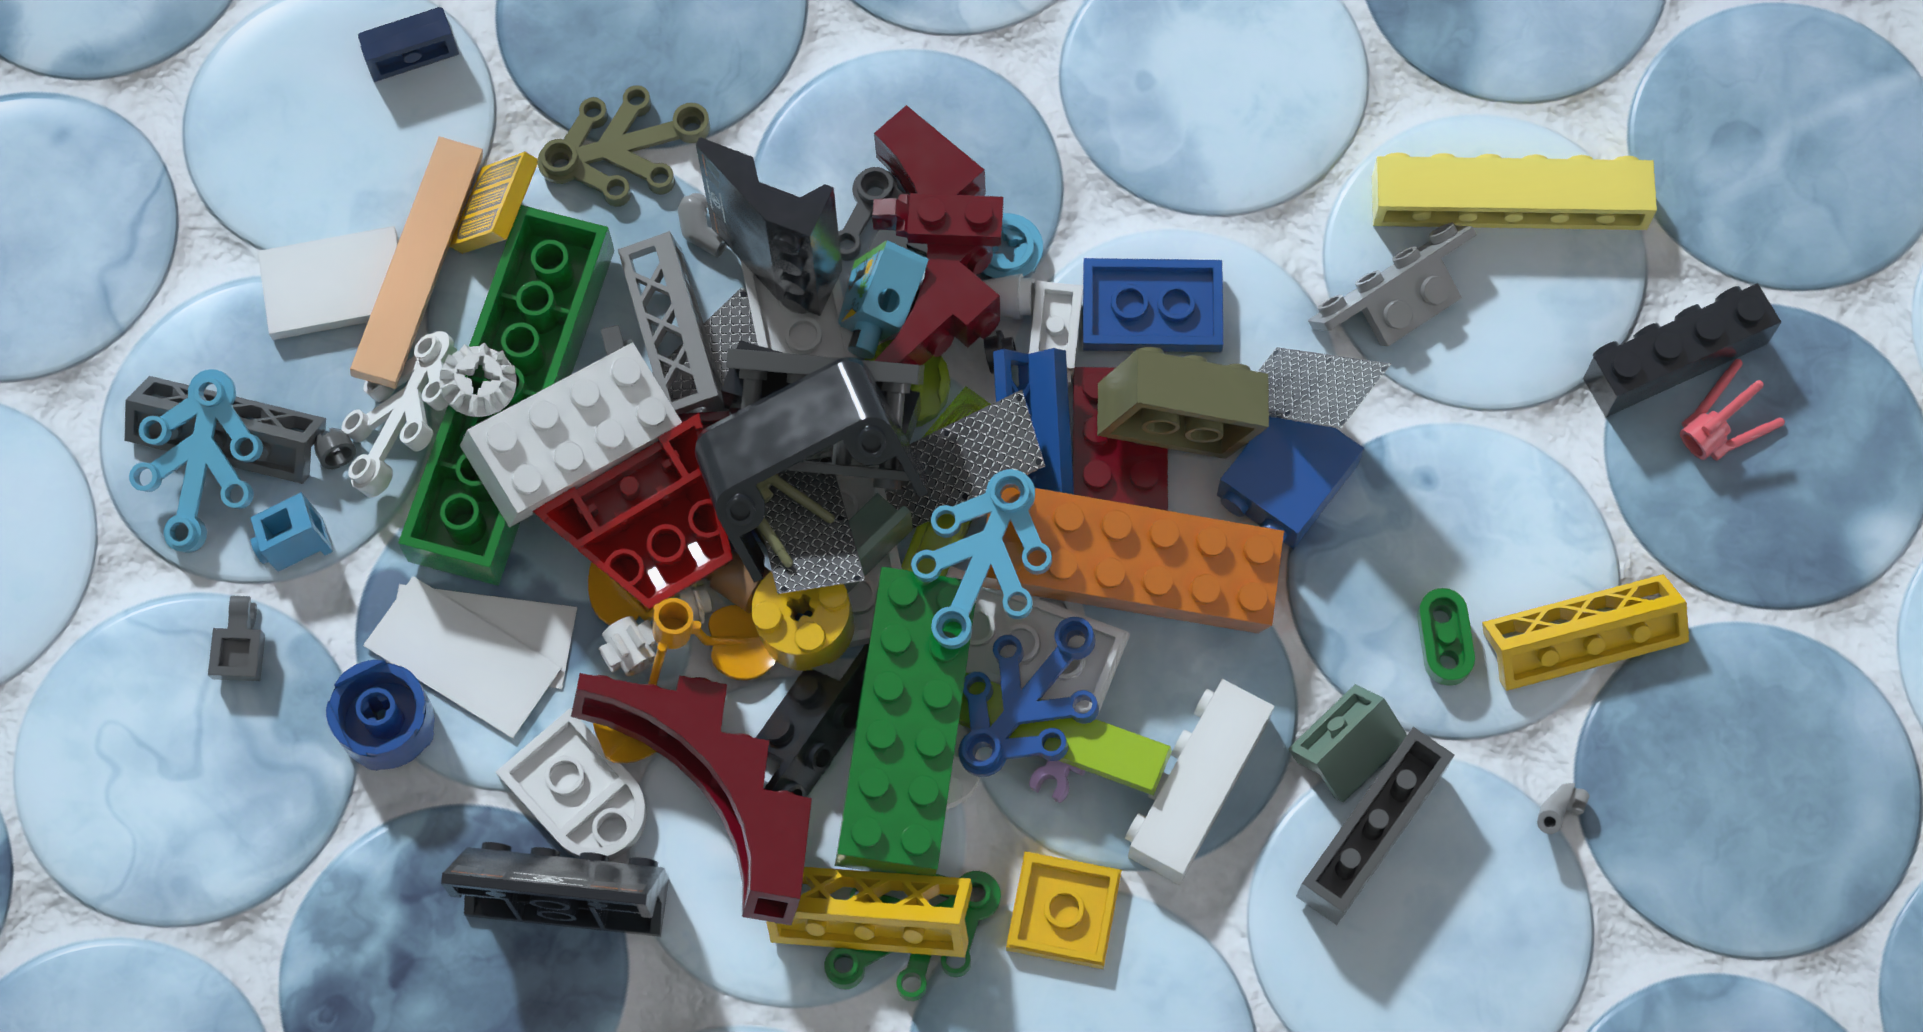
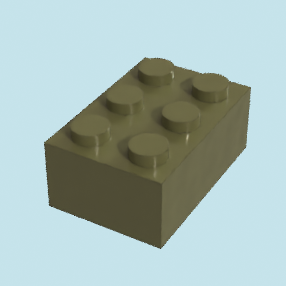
M1143 347L1133 352L1098 383L1097 436L1227 459L1269 427L1268 374L1252 371L1249 366L1244 364L1220 365L1210 363L1202 356L1190 355L1179 357L1164 354L1162 349L1156 347Z

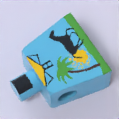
M887 240L855 260L838 319V324L841 327L853 332L847 348L849 352L862 358L872 359L875 357L879 342L901 330L926 269L928 258Z

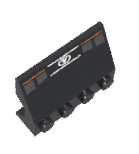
M699 137L696 149L712 229L772 295L781 301L784 307L798 314L810 312L821 316L842 272L834 187L824 184L804 196L798 197L759 182L752 156Z
M484 842L481 849L467 847L442 873L441 884L451 897L461 898L462 895H465L464 915L467 917L661 937L669 877L665 868L658 867V862L652 859L633 857L629 858L628 864L609 862L608 856L599 853L583 852L580 853L579 859L560 857V852L551 848L533 847L530 854L511 852L512 847L506 844Z

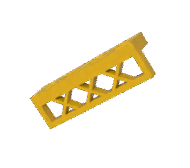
M1664 574L1482 622L1483 634L1497 653L1499 680L1506 691L1689 642L1687 602ZM1658 593L1662 596L1652 600L1641 599ZM1605 607L1615 609L1607 612L1595 611ZM1559 619L1569 621L1562 624L1549 623ZM1514 631L1524 633L1505 639L1502 636Z
M804 867L802 884H807L811 890L801 895L792 925L766 921L771 943L965 958L969 943L965 916L972 892V883L970 878ZM842 887L856 888L859 891L858 894L848 900L834 899L830 895ZM891 890L904 891L908 896L896 904L883 903L879 899V897ZM939 894L956 895L953 908L933 907L928 901Z

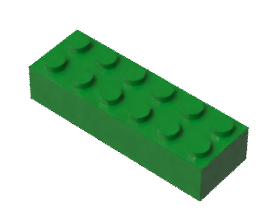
M883 566L881 568L834 866L872 872L935 876L938 870L971 638L960 648H945L935 640L931 624L934 615L940 609L952 605L962 579L939 576L932 582H922L915 577L913 571ZM976 601L969 615L972 626ZM949 622L945 625L943 633L949 638H955L960 635L962 626L958 622Z

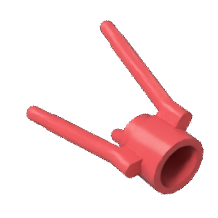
M1741 359L1733 361L1695 412L1682 422L1684 428L1680 431V437L1689 451L1701 460H1705L1711 455L1715 461H1718L1729 451L1762 437L1785 424L1783 418H1777L1727 440V435L1731 433V428L1726 420L1763 388L1764 383L1761 380L1754 382L1719 413L1711 411L1709 414H1706L1743 364Z

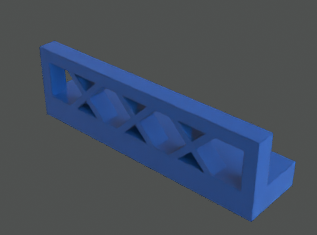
M1051 348L1030 354L1008 349L993 351L996 402L1022 390L1045 464L1044 467L1027 476L1031 479L1034 488L1074 495L1066 350ZM1011 364L1018 366V387H1016L1012 380Z

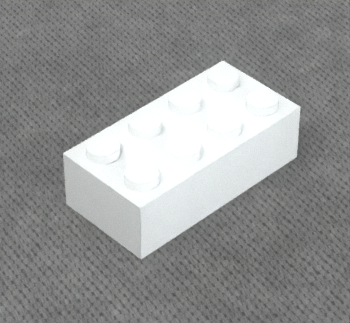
M632 342L471 427L466 431L460 447L506 523L511 527L534 514L533 510L572 487L578 489L656 443L660 435L681 424L682 421Z

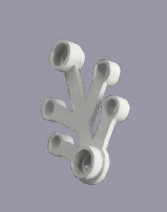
M444 331L427 334L418 341L414 349V356L406 361L397 387L406 381L408 383L393 396H391L394 392L393 388L365 381L364 392L375 401L383 403L367 414L361 410H354L346 416L342 423V431L355 442H361L375 428L386 421L368 455H360L349 467L348 475L351 478L352 485L367 497H376L389 486L393 470L384 461L399 433L401 442L415 452L423 450L430 443L433 430L427 425L424 402L436 411L443 410L449 405L441 393L439 376L448 354L452 355L458 350L454 346L452 337Z

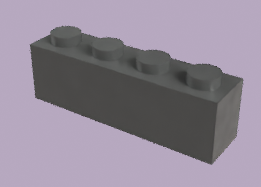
M1413 727L1304 879L1296 897L1335 925H1338L1441 779L1455 755Z

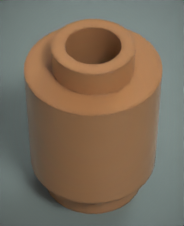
M733 549L731 550L733 561L705 578L710 581V587L747 613H751L755 591L771 570L764 566L763 579L754 583L737 551Z

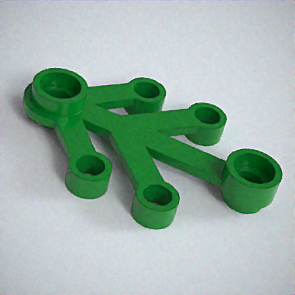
M970 871L959 877L970 878L972 888L979 887L983 889L985 897L979 902L969 900L965 916L969 943L964 965L956 969L951 968L946 963L949 956H941L942 969L951 977H962L969 971L971 967L969 952L979 920L992 916L998 909L1001 901V891L997 881L983 871ZM935 874V876L947 877L940 874ZM852 888L850 898L859 893L856 888ZM939 894V896L948 899L933 906L953 908L956 895ZM888 895L879 897L883 903L896 904L902 900ZM834 948L828 953L824 962L827 979L836 988L844 990L854 988L864 978L866 966L892 952ZM911 953L907 968L899 973L896 980L898 993L903 999L917 1001L925 995L927 990L925 976L932 955ZM843 957L850 958L854 962L852 969L846 973L838 972L835 969V963ZM908 977H916L921 981V987L915 992H907L902 987L904 980Z

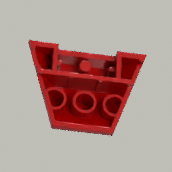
M699 413L660 435L656 443L578 489L572 487L532 511L648 610L653 609L656 604L675 596L733 561L728 536L718 520L695 458L696 441L703 431Z

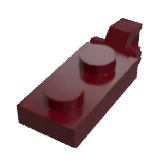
M910 193V195L901 194L898 196V199H874L872 213L873 229L896 231V236L907 238L908 243L999 247L1002 242L1004 197Z

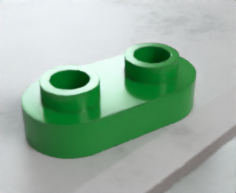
M1437 588L1424 596L1418 608L1419 634L1427 674L1439 684L1452 686L1463 682L1473 669L1475 664L1474 645L1465 600L1454 590ZM1433 612H1445L1449 617V621L1446 623L1436 621L1433 617ZM1443 656L1453 658L1456 662V667L1453 669L1443 667L1440 663V658Z

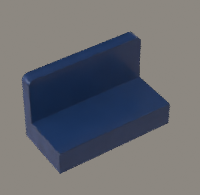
M442 7L412 15L358 34L360 47L373 82L459 55Z

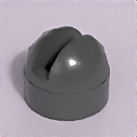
M332 427L329 428L330 432L323 436L319 433L314 442L315 454L321 466L326 469L340 468L349 463L356 454V448L350 437L341 429Z

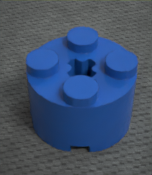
M368 660L350 667L340 675L334 684L335 689L330 701L327 702L326 717L333 735L352 759L369 770L394 769L414 760L431 744L434 737L435 721L433 706L411 671L402 666L386 663L384 660ZM385 709L386 716L378 720L376 713Z

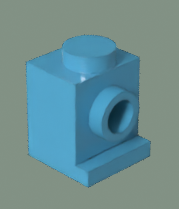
M302 492L250 517L256 536L250 540L252 548L262 564L269 562L277 572L319 551L324 556L333 552L323 517Z

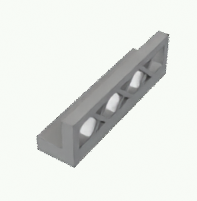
M668 231L618 249L654 377L677 415L702 406L708 412L729 411L724 406L721 393L722 384L682 249L671 232ZM657 251L660 263L651 279L636 273L633 259ZM663 276L666 282V286L660 284ZM639 283L646 286L643 293L641 292ZM655 291L667 295L671 299V305L662 320L648 314L646 309ZM675 317L678 323V327L672 325V322L675 319ZM651 324L658 327L655 333H653ZM667 331L681 337L683 340V346L674 361L660 355L658 350ZM687 358L690 364V368L684 366V363L687 360ZM663 365L670 368L666 375ZM679 372L693 378L698 393L673 401L670 388Z

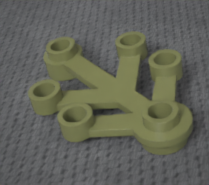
M634 85L625 90L622 105L599 141L583 145L591 129L602 127L608 119L605 103L596 97L587 98L580 104V114L564 139L551 140L541 149L537 161L539 171L546 180L556 184L568 183L575 179L603 193L605 201L609 205L614 207L623 206L631 198V190L627 179L620 175L608 176L588 165L605 160L646 180L649 189L653 193L659 195L666 194L675 185L671 167L664 163L655 164L632 152L678 139L686 143H697L699 137L705 139L710 131L708 112L700 104L685 103L675 110L673 121L627 133L636 117L647 114L651 108L648 90L643 86ZM634 97H642L645 99L644 102L640 105H632L629 103L630 100ZM591 109L601 110V113L596 117L586 116V113ZM691 123H696L700 126L699 129L694 131L685 130V127ZM560 159H565L569 161V163L563 167L558 168L553 166L554 163ZM664 174L668 176V179L663 183H655L653 181L656 175ZM615 186L624 188L622 194L616 196L611 195L609 191Z

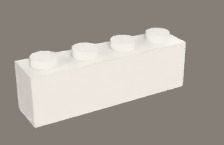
M1224 679L1221 680L1215 692L1208 688L1206 689L1194 712V715L1200 717L1199 722L1192 733L1184 729L1171 753V756L1178 760L1170 774L1163 772L1154 796L1148 795L1149 798L1155 801L1147 816L1138 813L1125 836L1126 840L1132 842L1128 858L1178 885L1182 883L1270 721L1274 705Z

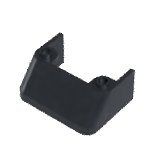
M844 357L835 360L705 428L697 438L695 458L716 515L754 583L763 579L765 555L751 533L762 522L766 508L764 497L757 484L843 440L851 456L865 465H878L897 456L919 498L928 494L925 470L871 371L859 359Z

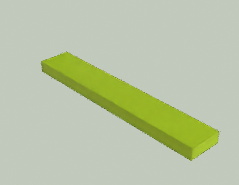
M992 681L993 695L987 702L990 726L1004 711L1001 685ZM975 682L971 685L969 692L973 695L981 694L985 690L986 684ZM963 693L959 724L971 729L968 700ZM1073 718L1020 724L1009 737L1039 736L1047 728H1057L1064 733L1068 742L1066 755L1058 761L1153 796L1172 753L1171 746L1097 719L1087 724L1078 723ZM1058 738L1048 739L1044 744V749L1047 751L1057 750L1061 745V740Z

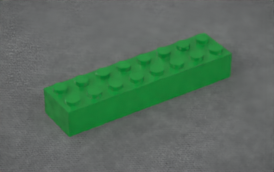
M524 205L520 206L469 347L485 343L490 349L497 352L503 350L507 360L511 365L515 366L516 390L513 398L505 408L489 416H468L456 411L450 405L447 406L398 542L408 562L499 586L520 522L511 527L508 526L460 447L466 431L471 427L572 375L615 251L607 226ZM478 365V369H475L473 375H465V377L472 380L473 394L475 395L478 394V388H481L483 381L491 382V379L485 378L482 365Z

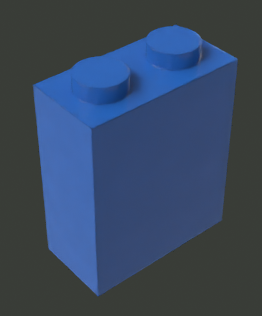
M1269 416V427L1249 441L1220 478L1217 496L1221 498L1222 505L1232 514L1238 517L1245 515L1257 523L1259 527L1284 531L1283 542L1294 549L1357 468L1364 447L1333 427Z

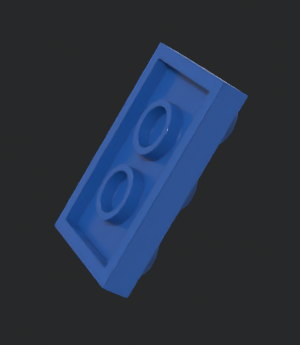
M1083 258V351H1136L1143 347H1156L1164 352L1223 351L1222 260Z

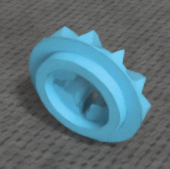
M1003 213L1002 238L1004 241H1007L1009 246L1017 245L1018 247L1014 249L1013 262L1006 259L1003 253L995 254L999 247H993V258L988 267L981 272L982 276L987 275L995 279L1021 273L1023 276L1028 275L1030 272L1035 273L1041 257H1043V240L1039 230L1031 221L1023 216Z

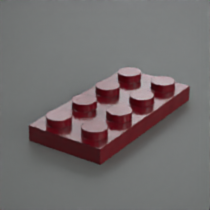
M1075 367L1073 376L1074 495L1168 511V449L1097 436L1098 383L1116 367Z

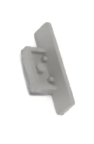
M1448 223L1435 229L1429 234V242L1419 248L1416 246L1410 247L1398 253L1392 258L1394 264L1383 272L1377 270L1368 273L1355 282L1357 288L1346 296L1336 295L1318 306L1319 313L1308 320L1312 329L1332 330L1362 310L1381 346H1390L1462 298L1441 258L1475 237L1477 234L1472 226H1456L1454 223Z

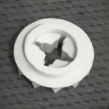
M485 343L473 347H468L464 344L459 351L452 355L448 354L440 370L439 385L441 393L446 402L462 414L473 417L495 414L505 408L514 396L516 390L515 366L511 365L507 360L503 350L497 352L490 349ZM478 365H482L485 378L491 379V382L483 381L481 388H478V394L475 395L473 394L472 380L465 377V375H473L475 369H478Z

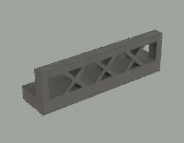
M149 376L125 400L124 441L169 451L191 436L194 431L196 417L173 430L169 441L160 446L144 442L139 435V425L142 420L148 416L160 417L188 398L189 385ZM204 390V397L207 401L213 400L217 395L215 391ZM156 394L167 398L153 397L152 395ZM236 397L233 408L249 432L261 440L263 452L260 458L254 462L237 460L230 451L232 439L217 420L214 439L232 467L303 484L310 476L311 447L314 445L317 435L324 433L326 418ZM251 417V418H256V419L249 420V419H245V418ZM160 423L152 424L149 429L150 437L156 439L161 435L162 427ZM290 428H297V429H301V430H305V431H304V432H299V431L291 430ZM246 439L240 445V452L243 456L249 455L253 450V443L250 439Z

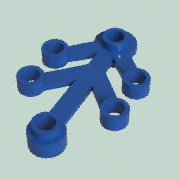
M1068 617L1058 624L1054 634L1057 647L1023 688L1021 687L1019 664L1024 657L1021 642L1013 635L1000 636L994 642L993 654L999 663L1004 711L992 726H990L987 702L993 695V686L989 677L982 672H972L965 677L963 693L968 700L971 731L961 740L958 756L963 768L968 773L978 777H987L1000 771L1008 759L1042 755L1048 761H1058L1066 755L1068 742L1061 730L1047 728L1039 736L1009 738L1020 724L1073 718L1078 723L1087 724L1096 719L1099 713L1097 699L1091 692L1086 690L1077 691L1071 697L1040 701L1073 660L1083 659L1093 651L1096 639L1092 626L1087 620L1081 617ZM1074 636L1085 638L1084 644L1079 648L1069 647L1068 642ZM1006 645L1017 647L1015 654L1011 657L1005 658L1000 655L1001 649ZM983 682L986 684V688L981 694L973 695L969 692L973 683ZM1087 700L1092 703L1091 709L1084 714L1076 712L1075 706L1077 703ZM1050 738L1061 740L1060 747L1055 751L1044 749L1045 742ZM980 748H991L992 754L987 760L981 761L975 758L976 752Z

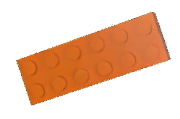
M1007 488L1003 491L1001 498L1007 503H1013L1019 499L1020 492L1015 488ZM1035 488V501L1029 510V514L1041 542L1047 545L1051 551V567L1045 573L1038 575L1032 574L1025 569L1022 561L1024 547L1011 520L1002 539L1022 588L1026 589L1032 596L1258 634L1271 627L1273 623L1284 531ZM1036 550L1029 554L1027 560L1033 566H1040L1046 561L1047 556L1044 552ZM991 565L982 587L1001 590Z

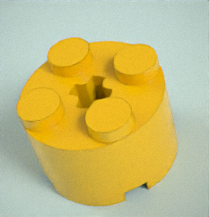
M771 571L764 577L755 591L752 602V619L764 647L769 655L779 664L793 670H813V667L836 661L849 647L854 635L855 625L852 605L844 584L778 594ZM806 611L812 612L811 617L803 615L799 619V621H796L795 617L799 613L804 614Z

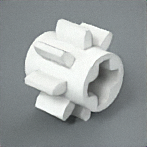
M628 616L613 623L602 633L606 644L599 647V650L612 673L622 668L626 676L629 677L646 670L654 663L656 653L653 649L657 648L658 643L653 637V627L648 620L638 625L633 616Z

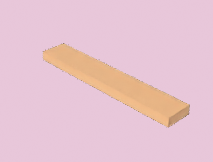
M438 137L350 367V375L352 377L393 389L397 388L483 158V149L444 137Z

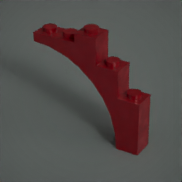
M907 105L874 132L876 158L899 180L907 194L985 196V169ZM927 244V258L929 260L915 306L896 338L874 361L924 365L932 356L939 357L945 353L951 346L954 337L968 348L979 337L984 339L991 335L1000 322V295L976 275L983 272L993 258V246Z
M579 673L571 717L607 726L643 742L673 762L701 789L721 817L735 848L742 880V917L792 925L801 898L812 798L798 796L789 791L763 789L769 740L753 738L743 733L731 734L721 732L727 684L713 682L703 677L691 678L679 675L676 690H669L654 684L642 685L615 680L605 675Z

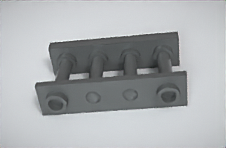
M728 348L726 368L740 369L739 378L744 379L741 409L761 400L763 380L768 381V371L787 373L786 382L793 383L840 358ZM861 360L867 365L875 381H882L881 391H886L885 399L902 428L905 393H910L911 384L923 385L925 365ZM843 440L833 445L832 463L803 460L786 469L790 471L874 478L873 487L901 490L902 481H910L904 469H899L897 456L881 463L879 467L851 465L852 456Z

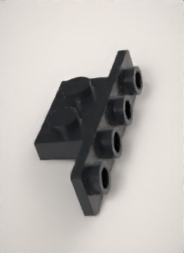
M868 644L864 645L840 681L814 669L802 671L758 733L756 738L769 740L767 757L781 763L765 786V790L789 791L795 795L807 797L822 774L830 766L836 754L856 728Z

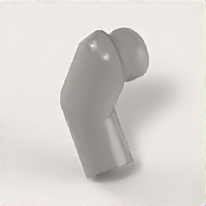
M693 193L690 196L683 197L677 209L683 237L718 258L724 252L727 244L707 225L706 214L708 211L706 208H708L706 197L700 193Z
M1575 783L1562 784L1540 806L1537 820L1539 829L1546 834L1558 832L1562 827L1566 810L1575 815L1584 813L1589 793L1584 789L1575 788Z

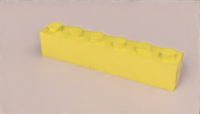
M1396 152L1386 156H1377L1371 176L1373 226L1440 227L1448 223H1454L1456 226H1472L1473 228L1648 230L1657 211L1654 160H1639L1634 156H1621L1614 160L1593 159L1587 155H1576L1568 159H1548L1546 156L1538 154L1528 155L1523 158H1502L1496 154H1483L1476 158L1455 157L1449 153H1439L1431 157H1410L1406 153Z

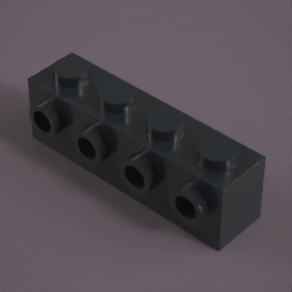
M1758 283L1743 290L1740 286H1735L1721 293L1715 299V302L1701 308L1699 304L1692 305L1678 313L1674 321L1660 327L1658 323H1652L1639 330L1633 336L1634 339L1619 345L1617 341H1613L1600 347L1593 353V359L1583 380L1604 416L1608 417L1767 345L1781 324V320Z

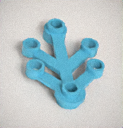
M216 369L199 372L189 384L188 398L160 417H146L139 425L141 439L148 444L156 446L167 443L171 438L173 430L196 417L193 434L152 463L141 462L136 464L129 473L130 483L135 489L152 492L160 487L165 477L187 463L177 515L171 517L164 527L166 543L172 549L180 552L190 553L197 551L203 546L207 538L206 526L197 517L207 467H209L222 487L220 495L225 505L235 509H243L249 506L253 500L254 493L252 487L247 482L241 481L214 439L217 420L231 437L230 451L237 460L254 462L260 458L263 452L261 440L249 432L233 408L236 398V387L233 380L226 373ZM214 384L217 388V395L213 400L207 401L204 397V390L208 385ZM159 422L162 427L161 435L156 439H152L149 429L152 424ZM250 439L253 443V450L249 455L243 456L240 452V445L244 440ZM150 469L152 480L148 485L143 486L140 482V474L143 470ZM240 485L243 488L244 496L241 501L234 503L231 499V491L234 487ZM181 524H185L189 531L187 538L183 541H179L175 535L177 527Z
M1014 469L1000 471L988 482L986 493L955 506L942 505L936 508L931 515V524L934 532L944 538L956 535L961 528V524L987 514H990L984 531L935 551H919L912 559L911 567L915 577L922 582H932L940 576L943 569L971 558L952 605L940 609L932 620L931 629L934 638L945 648H960L971 638L972 623L969 615L991 565L1004 594L1002 602L1005 613L1013 619H1023L1031 613L1033 608L1031 594L1022 588L1002 540L1010 520L1024 547L1022 561L1025 569L1032 574L1038 575L1045 573L1051 567V551L1047 545L1041 542L1029 514V510L1035 501V488L1031 479L1021 471ZM1007 488H1015L1020 492V497L1013 503H1007L1001 498L1003 491ZM943 514H951L955 517V523L949 529H942L937 525L938 518ZM1036 550L1044 552L1047 556L1046 561L1040 566L1031 565L1027 560L1031 552ZM930 558L936 562V567L931 573L923 574L918 571L917 567L922 559ZM1021 595L1026 598L1027 605L1023 610L1013 611L1010 609L1008 603L1013 596ZM949 622H958L962 626L960 635L955 638H949L943 633L945 625Z

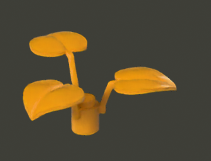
M591 562L588 575V594L591 607L599 619L608 625H612L628 616H633L635 620L639 616L644 621L653 620L652 633L658 646L648 684L657 685L667 650L683 647L689 641L691 634H694L703 645L713 646L711 661L714 667L731 679L743 681L756 679L767 673L777 663L769 655L759 637L752 619V612L747 613L737 605H729L718 609L709 618L708 628L711 636H708L701 629V622L693 621V611L687 602L678 598H668L656 604L653 609L648 610ZM593 723L594 732L600 742L604 756L613 763L637 762L656 753L655 750L641 741L607 726Z

